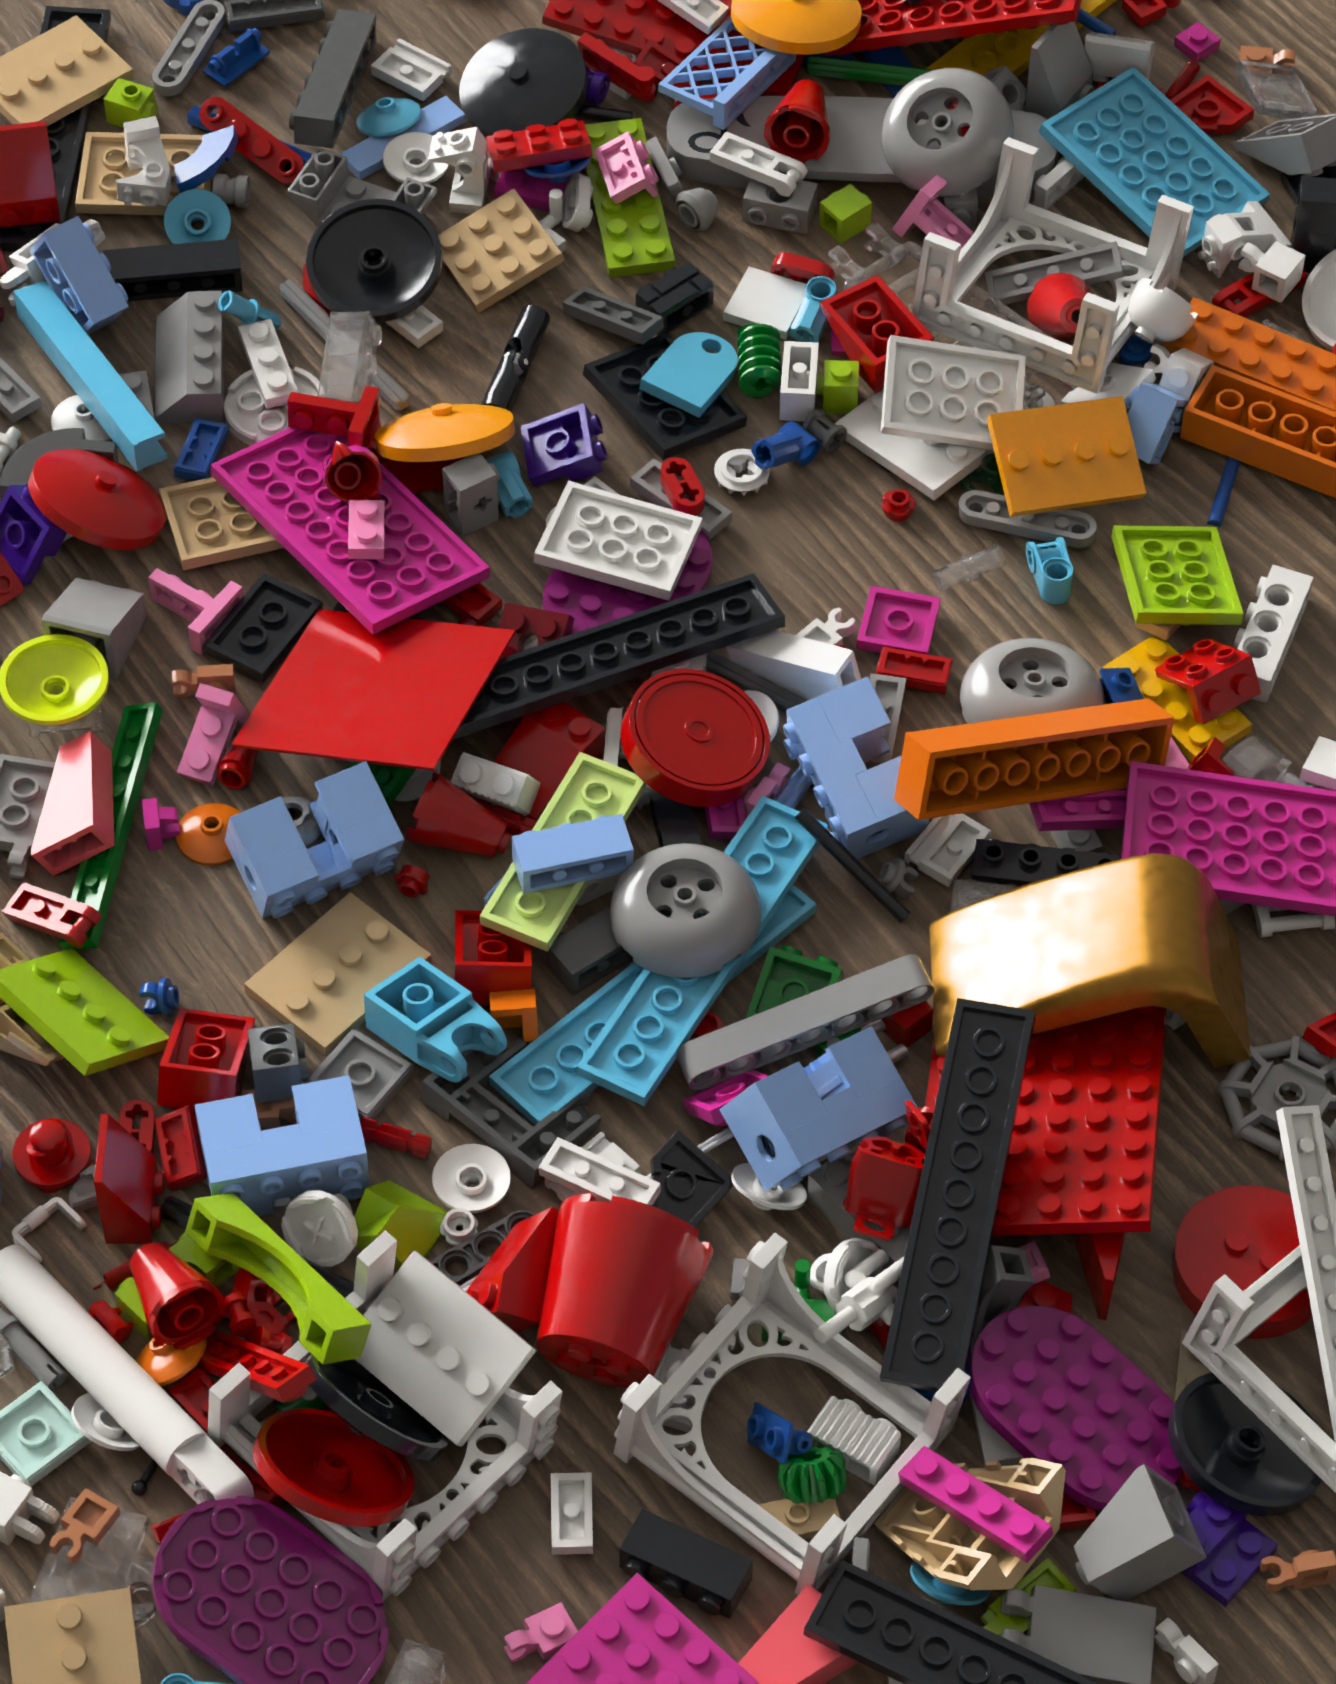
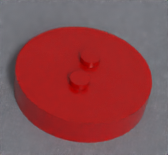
M673 669L649 678L634 694L621 723L622 748L634 772L645 784L662 796L690 806L715 807L731 803L742 797L758 778L767 761L770 750L768 726L754 701L730 681L702 670Z
M1236 1186L1219 1190L1204 1197L1189 1210L1177 1232L1172 1256V1273L1179 1295L1195 1315L1198 1314L1213 1284L1224 1274L1244 1291L1300 1245L1291 1196L1267 1187ZM1308 1288L1296 1295L1246 1338L1264 1339L1277 1337L1292 1332L1308 1322L1313 1317Z

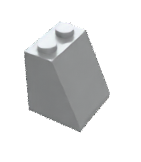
M75 578L43 615L41 620L44 635H70L91 643L103 655L108 667L109 679L117 680L147 616L144 594L130 588L123 589L106 585L96 580L89 581Z
M1145 1464L1136 1468L1073 1546L1079 1559L1075 1566L1082 1581L1086 1585L1091 1584L1096 1587L1101 1594L1120 1601H1127L1207 1558L1177 1486Z

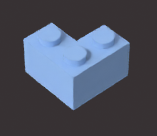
M1141 383L1139 387L1134 388L1128 400L1130 409L1127 416L1138 459L1149 464L1160 463L1173 432L1181 433L1184 409L1190 399L1163 388L1159 384Z

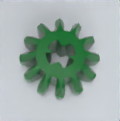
M814 1446L810 1451L802 1455L788 1454L787 1464L779 1462V1469L777 1471L779 1488L782 1490L783 1498L791 1500L793 1503L806 1502L808 1505L813 1502L823 1503L826 1499L837 1498L839 1494L846 1490L847 1474L845 1462L841 1452L835 1451L830 1447L818 1448Z

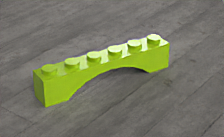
M234 1193L194 1199L185 1232L206 1253L227 1260L249 1271L277 1291L288 1303L297 1318L300 1330L299 1342L322 1365L361 1358L372 1323Z

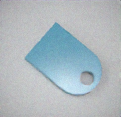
M704 332L684 334L669 346L641 378L639 389L700 418L733 379L738 362L737 353L729 342L717 335ZM711 349L716 351L717 353H709L705 350Z

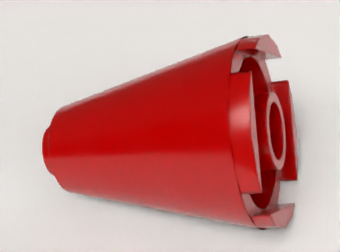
M805 79L795 83L770 114L765 123L763 136L771 150L796 159L805 164V161L812 159L816 161L825 153L830 142V128L824 91L817 82Z
M1063 272L1049 274L1037 282L1030 298H1028V318L1038 333L1059 341H1067L1075 338L1082 299L1088 292L1092 294V291L1082 279L1075 275Z
M433 772L432 780H429L412 815L415 822L412 828H407L405 839L411 843L494 858L497 852L504 854L512 837L511 833L506 832L509 824L443 775Z
M160 1243L143 1245L133 1254L130 1260V1269L149 1331L157 1343L165 1347L164 1344L173 1345L175 1349H185L198 1344L210 1336L216 1329L213 1323L219 1313L222 1318L225 1313V1298L219 1288Z

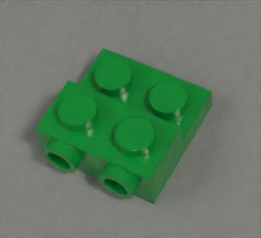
M781 945V948L777 949L770 946L746 1018L842 981L844 978L843 970L838 968V962L826 957L817 956L816 960L803 957V952L794 947Z

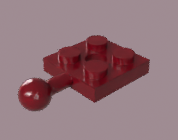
M506 603L499 628L515 630L516 633L501 658L524 651L526 640L532 636L537 637V646L569 636L575 618L569 614ZM470 618L462 619L457 623L480 626L477 621Z

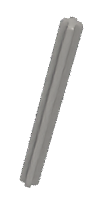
M288 279L285 283L280 284V295L372 387L379 388V394L395 410L402 411L410 406V395L294 280Z

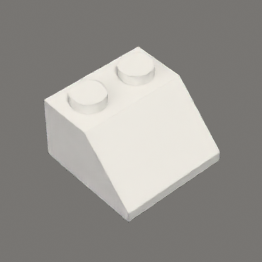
M1095 32L1086 34L1084 48L1093 69L1094 81L1108 82L1109 77L1116 78L1133 66L1148 80L1150 79L1155 41Z

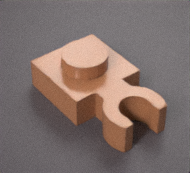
M233 664L197 666V672L195 673L187 670L172 671L174 697L185 698L196 693L200 683L229 691L236 695Z
M85 1488L61 1518L62 1526L67 1530L60 1531L52 1537L49 1544L51 1553L56 1555L63 1546L70 1545L73 1548L67 1554L68 1562L71 1565L76 1564L83 1555L82 1546L88 1541L97 1546L121 1515L119 1507Z

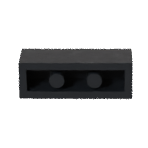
M1301 176L1290 243L1292 244L1291 248L1305 255L1303 271L1311 273L1314 267L1326 255L1336 249V179Z
M644 1509L639 1513L619 1548V1568H622L628 1576L632 1578L638 1573L645 1580L660 1586L669 1596L674 1598L684 1597L695 1602L700 1609L710 1615L716 1616L720 1614L730 1619L752 1580V1559Z

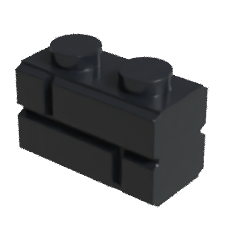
M687 262L678 269L675 267L669 269L663 278L652 285L650 283L643 285L635 294L636 306L663 317L664 328L657 333L659 336L666 332L668 333L713 305L714 285L703 273L700 274L693 264Z

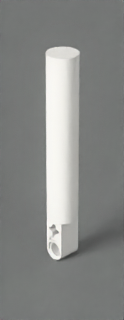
M14 1244L0 1251V1301L197 1504L211 1499L215 1501L236 1498V1496L254 1498L253 1486L244 1472L24 1246Z

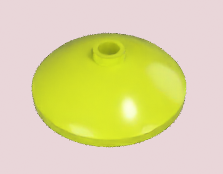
M52 634L31 639L14 649L5 659L0 669V695L6 707L22 720L38 725H62L86 716L103 700L109 685L108 667L100 651L91 643L70 635Z

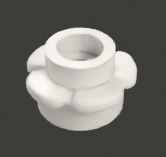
M452 1209L445 1215L444 1220L440 1224V1233L446 1237V1242L456 1246L478 1233L476 1229L478 1227L477 1218L466 1209ZM462 1226L463 1230L457 1231L456 1227Z

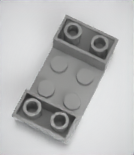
M319 147L316 148L287 190V196L317 227L326 217L339 208L366 199H388L401 202L423 214L437 193V187L408 177L397 192L348 175L346 156Z

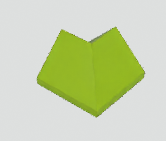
M390 1180L365 1188L354 1216L358 1229L357 1245L355 1247L364 1250L386 1230L397 1240L394 1268L399 1270L413 1251L427 1258L443 1236L440 1233V1224L448 1211Z

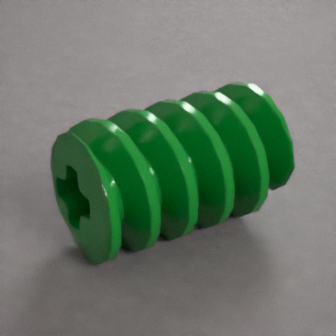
M748 324L737 330L739 388L746 396L757 399L767 396L781 384L780 333L777 328L771 325Z

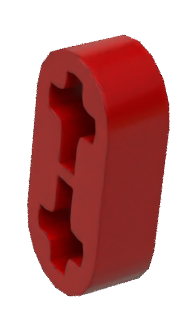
M787 252L779 253L770 268V273L805 284L817 276H825L833 281L835 279V272L828 264Z
M679 457L665 460L660 468V482L674 510L694 516L701 514L705 506V492L691 464ZM676 475L682 476V480L678 481ZM686 493L692 502H690L687 498H683V494Z
M131 1100L121 1108L119 1124L154 1155L156 1132L154 1109L145 1100ZM135 1115H143V1118L140 1120V1129H134L133 1120Z

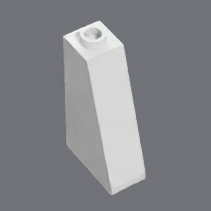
M778 630L726 646L730 661L807 701L861 679L853 650Z

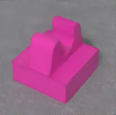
M157 798L142 799L148 851L163 849L162 839L175 837L180 834L177 808L158 807Z

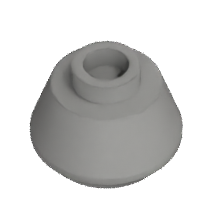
M703 188L682 191L677 195L675 210L679 219L686 227L693 231L703 232L709 229L718 212V201L710 190Z

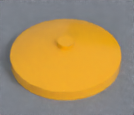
M732 0L731 4L732 22L744 37L767 49L789 54H820L847 45L858 34L862 15L858 0Z
M436 404L430 408L399 417L379 428L375 433L377 452L387 459L403 462H433L475 455L498 447L511 439L515 434L514 417L510 411L496 406Z

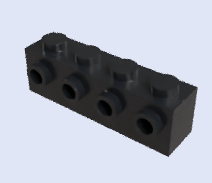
M976 839L970 896L990 898L1032 882L1120 860L1121 855H1114L1109 852L1079 851L1073 848L1044 847L1033 843L1002 842L997 839Z

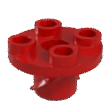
M57 1118L43 1119L29 1125L19 1134L12 1150L13 1164L17 1174L26 1183L40 1188L44 1193H55L60 1188L72 1184L80 1178V1173L88 1168L92 1161L90 1143L85 1132L73 1122Z

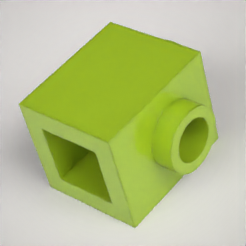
M118 78L104 98L107 123L124 128L123 123L157 116L158 113L154 88Z
M849 184L841 190L831 193L820 202L819 226L838 243L842 244L871 226L872 202L866 194L859 192L854 186Z
M824 360V374H817L816 395H823V410L826 414H848L857 407L859 361Z

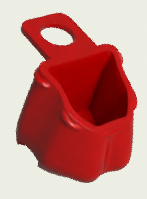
M868 1137L862 1140L851 1162L846 1199L843 1200L845 1210L856 1215L854 1231L877 1239L891 1241L895 1226L906 1228L910 1225L925 1154L909 1143H898L887 1137ZM864 1223H874L885 1230L875 1231L866 1227Z

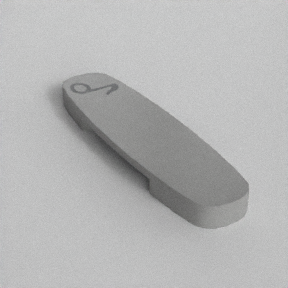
M759 96L724 130L713 126V116L684 103L678 105L670 113L667 121V158H675L683 174L680 177L685 180L747 188L750 178L710 162V151L726 131L770 149L763 136L765 123L785 96ZM824 96L830 128V142L821 158L816 161L815 159L805 161L804 165L808 172L804 178L902 183L892 172L886 161L881 138L883 120L893 98ZM714 98L704 100L712 102ZM1011 109L1014 121L1013 139L1039 148L1031 193H1035L1033 188L1038 178L1043 174L1047 175L1055 168L1057 149L1039 133L1041 124L1048 119L1036 113ZM921 119L917 124L923 125L928 120ZM934 141L930 143L928 149H940L941 145ZM998 171L989 180L977 187V197L994 195Z

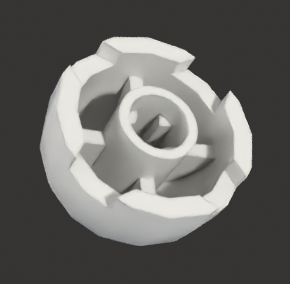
M1142 278L1134 289L1128 303L1130 320L1137 327L1135 334L1148 343H1153L1155 339L1161 342H1172L1179 339L1192 327L1199 314L1195 312L1189 313L1193 306L1171 289L1165 287L1163 290H1157L1150 287L1153 283L1151 279Z

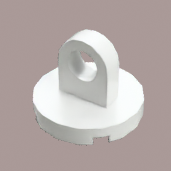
M321 1190L306 1191L295 1197L286 1207L281 1224L284 1239L302 1258L305 1257L321 1267H333L343 1262L357 1245L358 1229L355 1217L353 1216L349 1201L342 1194L332 1195Z
M858 1238L844 1240L832 1253L820 1256L813 1263L810 1284L814 1289L825 1294L829 1306L836 1314H838L836 1304L840 1302L841 1296L851 1289L844 1281L845 1274L879 1250L874 1242ZM881 1267L869 1277L875 1278L885 1269Z

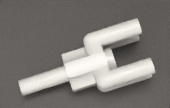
M882 1249L877 1250L848 1271L844 1276V1281L851 1289L843 1294L840 1302L836 1304L838 1314L814 1331L817 1341L824 1344L847 1326L852 1330L862 1331L878 1318H881L890 1326L894 1309L893 1301L897 1295V1288L892 1284L900 1279L904 1256L875 1278L869 1276L889 1261L887 1253Z

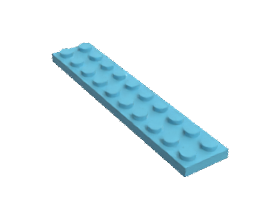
M763 795L724 851V853L731 856L744 867L758 890L761 903V924L756 939L820 845L794 819L799 811ZM818 820L828 830V824ZM748 951L741 958L737 956L724 964L723 970L701 977H668L644 968L577 1065V1075L645 1106L677 1059L681 1045L689 1041Z
M793 884L728 982L765 954L770 946H775L814 915L817 904ZM635 962L629 965L489 1076V1085L534 1125L552 1111L557 1112L587 1090L589 1093L595 1090L600 1085L578 1076L577 1065L644 968Z

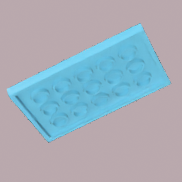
M1134 66L1046 120L1039 129V133L1149 238L1157 202L1162 195L1194 206L1183 257L1202 245L1205 225L1210 218L1217 214L1241 213L1247 201H1258L1262 206L1267 203L1270 193Z

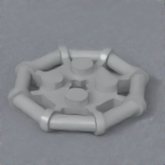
M1292 1036L1289 1040L1254 1047L1250 1045L1251 1059L1234 1063L1225 1079L1218 1082L1216 1089L1217 1095L1223 1100L1231 1122V1134L1236 1139L1243 1138L1277 1155L1280 1161H1285L1281 1140L1254 1126L1262 1123L1280 1132L1276 1111L1282 1107L1319 1105L1321 1121L1328 1109L1336 1110V1095L1331 1094L1329 1089L1327 1091L1325 1082L1329 1078L1334 1080L1336 1086V1058L1331 1059L1319 1053L1314 1047L1300 1041V1037ZM1289 1055V1058L1284 1059L1282 1064L1273 1065L1274 1061H1266V1059ZM1298 1057H1300V1058H1302V1059H1304V1060H1306V1061H1308V1062H1310V1063H1312V1064H1314V1065L1320 1067V1069H1317V1068H1315V1067H1313V1066H1311V1065H1309V1064H1307V1063H1305V1062L1299 1060ZM1249 1068H1254L1258 1072L1251 1083L1241 1082ZM1290 1091L1296 1093L1295 1099L1297 1101H1286L1280 1093L1288 1094ZM1238 1096L1249 1098L1252 1113L1244 1116ZM1336 1118L1330 1128L1322 1121L1326 1148L1329 1152L1336 1150Z

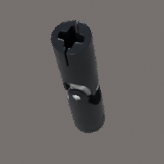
M536 305L523 307L481 405L496 406L510 412L512 411L532 360L535 358L550 323V316L543 308Z

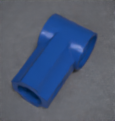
M789 421L780 428L776 435L755 441L751 452L754 455L755 464L762 470L793 460L799 465L805 466L816 457L821 444L819 440L795 421Z

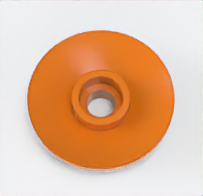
M221 803L200 805L187 812L179 822L180 834L176 836L177 845L182 854L189 860L201 865H221L232 861V855L224 840L229 817L241 812L232 806Z
M152 1338L140 1351L135 1361L160 1386H165L182 1378L197 1365L206 1350L207 1340L205 1338L198 1344L185 1349H175L173 1345L164 1344L165 1347L160 1346Z

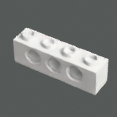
M1272 565L1267 578L1261 576L1255 593V597H1259L1257 603L1250 602L1244 620L1248 625L1246 629L1239 628L1233 648L1252 656L1261 694L1252 699L1266 704L1309 602L1314 578L1277 565Z

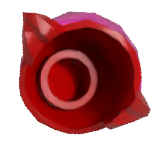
M336 441L332 458L329 460L325 472V483L329 492L341 501L381 500L379 489L383 470L377 456L368 448L359 445L346 446Z

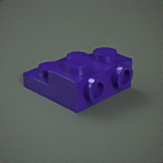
M585 403L521 426L528 478L533 486L565 475L570 481L575 482L603 472L602 461L607 460L608 455L601 440L598 441L597 436L603 434V426L598 415H592Z
M28 484L9 485L0 502V551L21 583L26 585L31 584L45 556H56L67 532L52 523L38 509L29 493Z
M1201 1491L1192 1499L1187 1511L1190 1513L1189 1517L1207 1558L1181 1571V1573L1226 1607L1258 1573L1261 1560L1265 1557L1273 1556L1277 1552L1278 1544L1246 1520L1247 1513L1229 1508Z

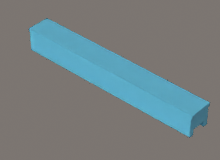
M43 280L22 289L13 290L19 320L113 442H116V446L133 468L138 472L145 467L168 459L167 453L158 443V440L165 438L164 431L48 283Z

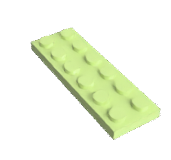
M579 752L532 831L555 828L565 823L574 824L594 820L600 816L619 814L623 815L626 822L644 792L646 784L636 773ZM512 862L480 914V925L548 952L590 880L523 894L514 862Z

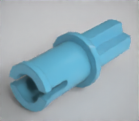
M230 290L225 291L219 299V310L239 318L244 325L271 319L275 330L281 326L282 321L279 319V315L261 307L260 303L255 299L247 300Z

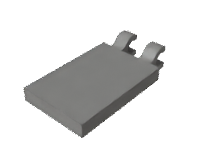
M0 754V850L10 852L7 864L12 866L9 877L24 880L28 871L31 848L56 762Z
M1035 1585L1032 1588L1031 1596L1022 1590L1007 1589L1006 1596L1001 1597L1000 1613L1029 1618L1027 1635H1025L1021 1631L1004 1628L1001 1637L1099 1684H1151L1157 1607Z

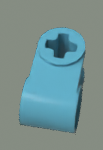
M1057 537L1054 542L1035 544L1033 541L1027 542V563L1030 572L1034 576L1041 598L1053 605L1065 603L1071 596L1073 566L1068 556L1064 538Z

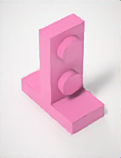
M938 175L920 189L892 228L902 238L917 225L926 235L931 232L960 243V250L974 234L970 228L936 199L948 183Z
M158 568L148 577L151 600L192 622L188 626L190 648L200 655L204 654V642L244 596L243 587L233 581H230L213 599L207 592L196 590L183 583L176 575H169Z
M200 683L195 697L201 703V708L177 773L181 777L214 786L218 773L217 765L225 757L236 725L243 727L249 717V713L234 693Z

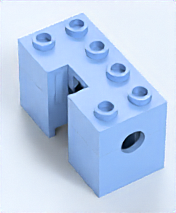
M868 676L787 709V724L783 725L787 737L783 742L788 756L791 760H798L809 785L814 784L813 790L821 808L825 807V818L832 830L830 833L856 859L919 834L929 825V819H916L894 800L901 756L868 770L864 764L890 753V748L884 739L885 733L883 728L891 726V722Z
M366 761L315 782L319 795L317 801L309 803V807L326 841L309 849H306L281 796L229 817L224 841L262 919L270 915L273 918L282 917L290 913L294 909V905L304 901L307 904L318 902L328 895L327 892L339 886L341 890L349 889L360 883L363 876L373 872L375 876L382 875L395 867L394 863H397L404 837Z
M872 1026L825 1049V1054L806 1067H802L798 1061L753 1083L719 1109L765 1192L780 1185L782 1191L802 1181L803 1177L822 1167L821 1161L828 1158L830 1163L835 1162L850 1153V1149L859 1145L865 1138L889 1137L890 1133L908 1123L905 1117L907 1114L904 1102L911 1100L916 1108H918Z
M346 1075L291 1086L297 1123L261 1131L260 1122L258 1121L253 1094L196 1104L195 1111L211 1196L234 1193L257 1216L275 1213L274 1200L298 1196L306 1191L321 1190L332 1195L338 1193L345 1196L348 1201L356 1200L363 1196L365 1188L370 1187L368 1159L350 1076Z

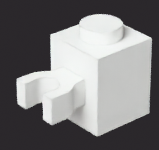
M1277 241L1265 254L1257 246L1249 242L1241 250L1240 255L1244 256V258L1239 263L1238 268L1246 272H1254L1252 289L1282 303L1302 277L1305 255Z
M1155 344L1150 352L1160 357V364L1156 365L1149 361L1145 363L1144 368L1153 369L1154 373H1163L1159 386L1187 399H1191L1211 365L1214 364V361L1186 348L1170 354L1165 347Z

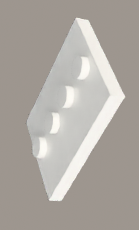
M890 335L887 341L881 433L994 450L987 418L990 414L1023 410L1026 356Z
M884 390L873 394L834 423L836 425H843L847 429L845 441L932 500H936L995 455L994 450L882 434L881 420Z
M568 481L534 552V563L670 601L702 528L703 518Z
M413 1251L363 1316L372 1324L362 1356L355 1360L453 1443L462 1447L537 1350L420 1253Z

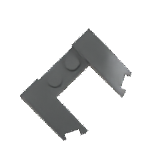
M519 1038L516 1039L514 1046L510 1049L506 1048L498 1055H490L478 1050H469L461 1053L467 1062L468 1076L460 1082H451L434 1072L422 1081L420 1101L447 1122L454 1117L505 1156L510 1172L532 1189L545 1179V1177L540 1176L538 1167L557 1137L580 1146L601 1122L600 1114L589 1118L583 1107V1104L590 1101L591 1095L588 1090L557 1112L552 1111L534 1127L487 1091L490 1087L489 1076L527 1047L528 1043Z

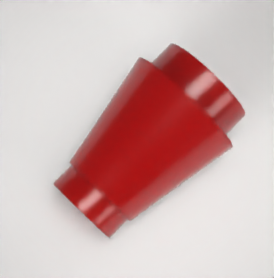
M233 747L217 765V777L220 783L233 790L241 789L249 784L259 750Z

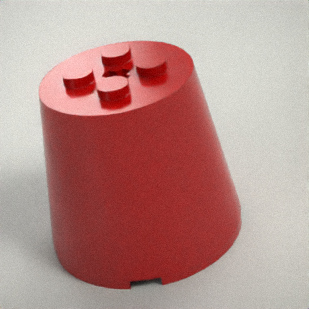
M592 1194L571 1196L562 1202L558 1213L536 1347L540 1354L548 1361L571 1374L606 1386L628 1388L633 1382L640 1384L648 1374L654 1377L711 1263L713 1247L710 1242L701 1243L697 1239L699 1231L695 1227L651 1205L618 1196H612L610 1203L594 1201L595 1197Z

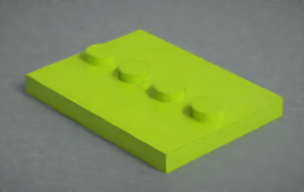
M1113 525L1111 538L1136 624H1180L1185 626L1192 624L1241 625L1244 613L1217 527Z
M73 948L0 969V998L84 1076L164 1051L169 1036Z

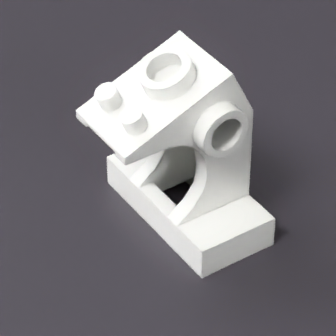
M152 116L123 123L126 160L129 170L141 168L143 170L134 176L116 180L118 201H123L125 205H132L133 202L141 203L145 206H167L171 191V174L160 137L157 117Z
M478 127L444 134L438 132L432 138L428 162L445 163L456 167L449 200V212L473 214L484 207L491 172V159L488 158V142Z
M1247 201L1241 213L1217 214L1206 222L1204 237L1202 238V250L1198 252V256L1206 262L1208 270H1212L1217 278H1220L1231 260L1235 261L1244 257L1240 255L1241 250L1248 242L1257 246L1264 254L1275 241L1291 248L1292 244L1258 201Z

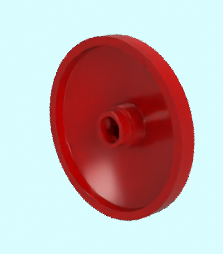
M79 449L50 451L36 461L29 476V493L38 509L56 526L90 544L115 550L141 549L156 541L166 522V511L162 499L150 483L134 470L106 456Z
M306 1408L278 1412L262 1424L253 1445L254 1463L264 1481L279 1496L293 1506L329 1522L354 1527H372L389 1523L402 1515L414 1491V1476L411 1467L402 1454L389 1450L368 1438L356 1435L333 1412Z

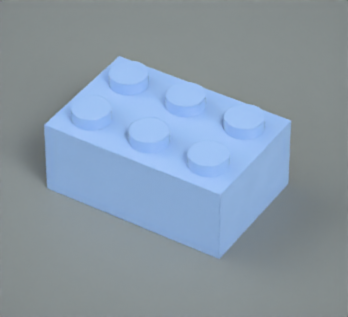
M76 216L44 232L29 250L49 286L89 335L113 323L129 307L127 304L128 296L120 283L116 284L110 274L111 265L107 257L103 253L99 254L95 247L91 228L87 223H82L79 216Z

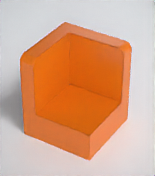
M535 989L489 992L490 1014L501 1028L522 1027L524 1042L534 1041L539 1037Z

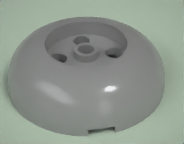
M937 69L924 73L910 81L897 93L890 103L882 125L883 152L892 172L910 189L920 191L931 179L938 175L948 182L938 197L955 196L977 188L998 171L1002 145L1008 137L1013 139L1014 121L1007 100L998 87L990 80L966 69ZM959 102L955 109L949 110L953 105L952 103ZM921 119L928 120L923 125L917 124ZM970 126L965 136L961 137L962 131L960 128ZM934 141L941 145L940 149H928V147Z
M1039 638L1013 639L994 645L984 651L967 669L962 680L959 698L963 708L962 715L967 724L1105 705L1103 685L1093 666L1075 650L1058 642Z
M672 844L644 854L635 860L621 875L611 898L610 924L613 936L619 947L622 946L633 957V962L639 966L668 977L694 978L723 970L724 964L737 956L741 958L750 949L758 935L761 924V903L758 890L749 873L728 854L700 844ZM662 909L669 910L670 917H666L658 911Z

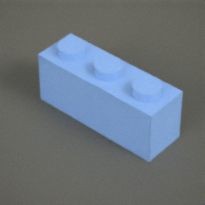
M622 814L600 816L594 820L574 824L565 823L555 828L526 831L520 835L512 836V859L523 894L623 874L633 864L634 849Z

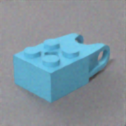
M418 957L363 994L366 1028L418 1065L451 1082H460L468 1076L467 1062L461 1053L469 1050H478L486 1054L498 1055L507 1048V1040L501 1026L473 1000L472 992L421 957Z

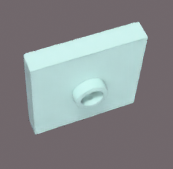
M43 1381L37 1383L0 1411V1459L13 1474L24 1478L31 1486L92 1442L78 1430L73 1422L71 1412Z

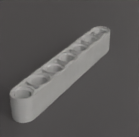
M915 954L906 955L690 1040L681 1045L677 1061L690 1089H706L918 1005L929 999L935 989L919 956Z

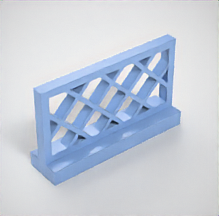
M731 16L658 84V92L713 116V126L722 130L726 129L796 61V54L778 52L767 48L755 49L754 44L756 43L744 36L728 37L727 34L732 29L738 31L732 22ZM748 45L749 50L733 52L731 48L734 46ZM716 48H726V53L710 54L709 51ZM753 60L750 65L737 66L736 61ZM726 62L731 64V67L714 69L713 65ZM707 65L709 70L691 71V68L693 66ZM735 77L729 83L719 84L718 78ZM712 79L713 82L711 85L696 86L695 81ZM689 82L690 87L685 88L673 86L675 83ZM703 95H717L712 102L699 97Z

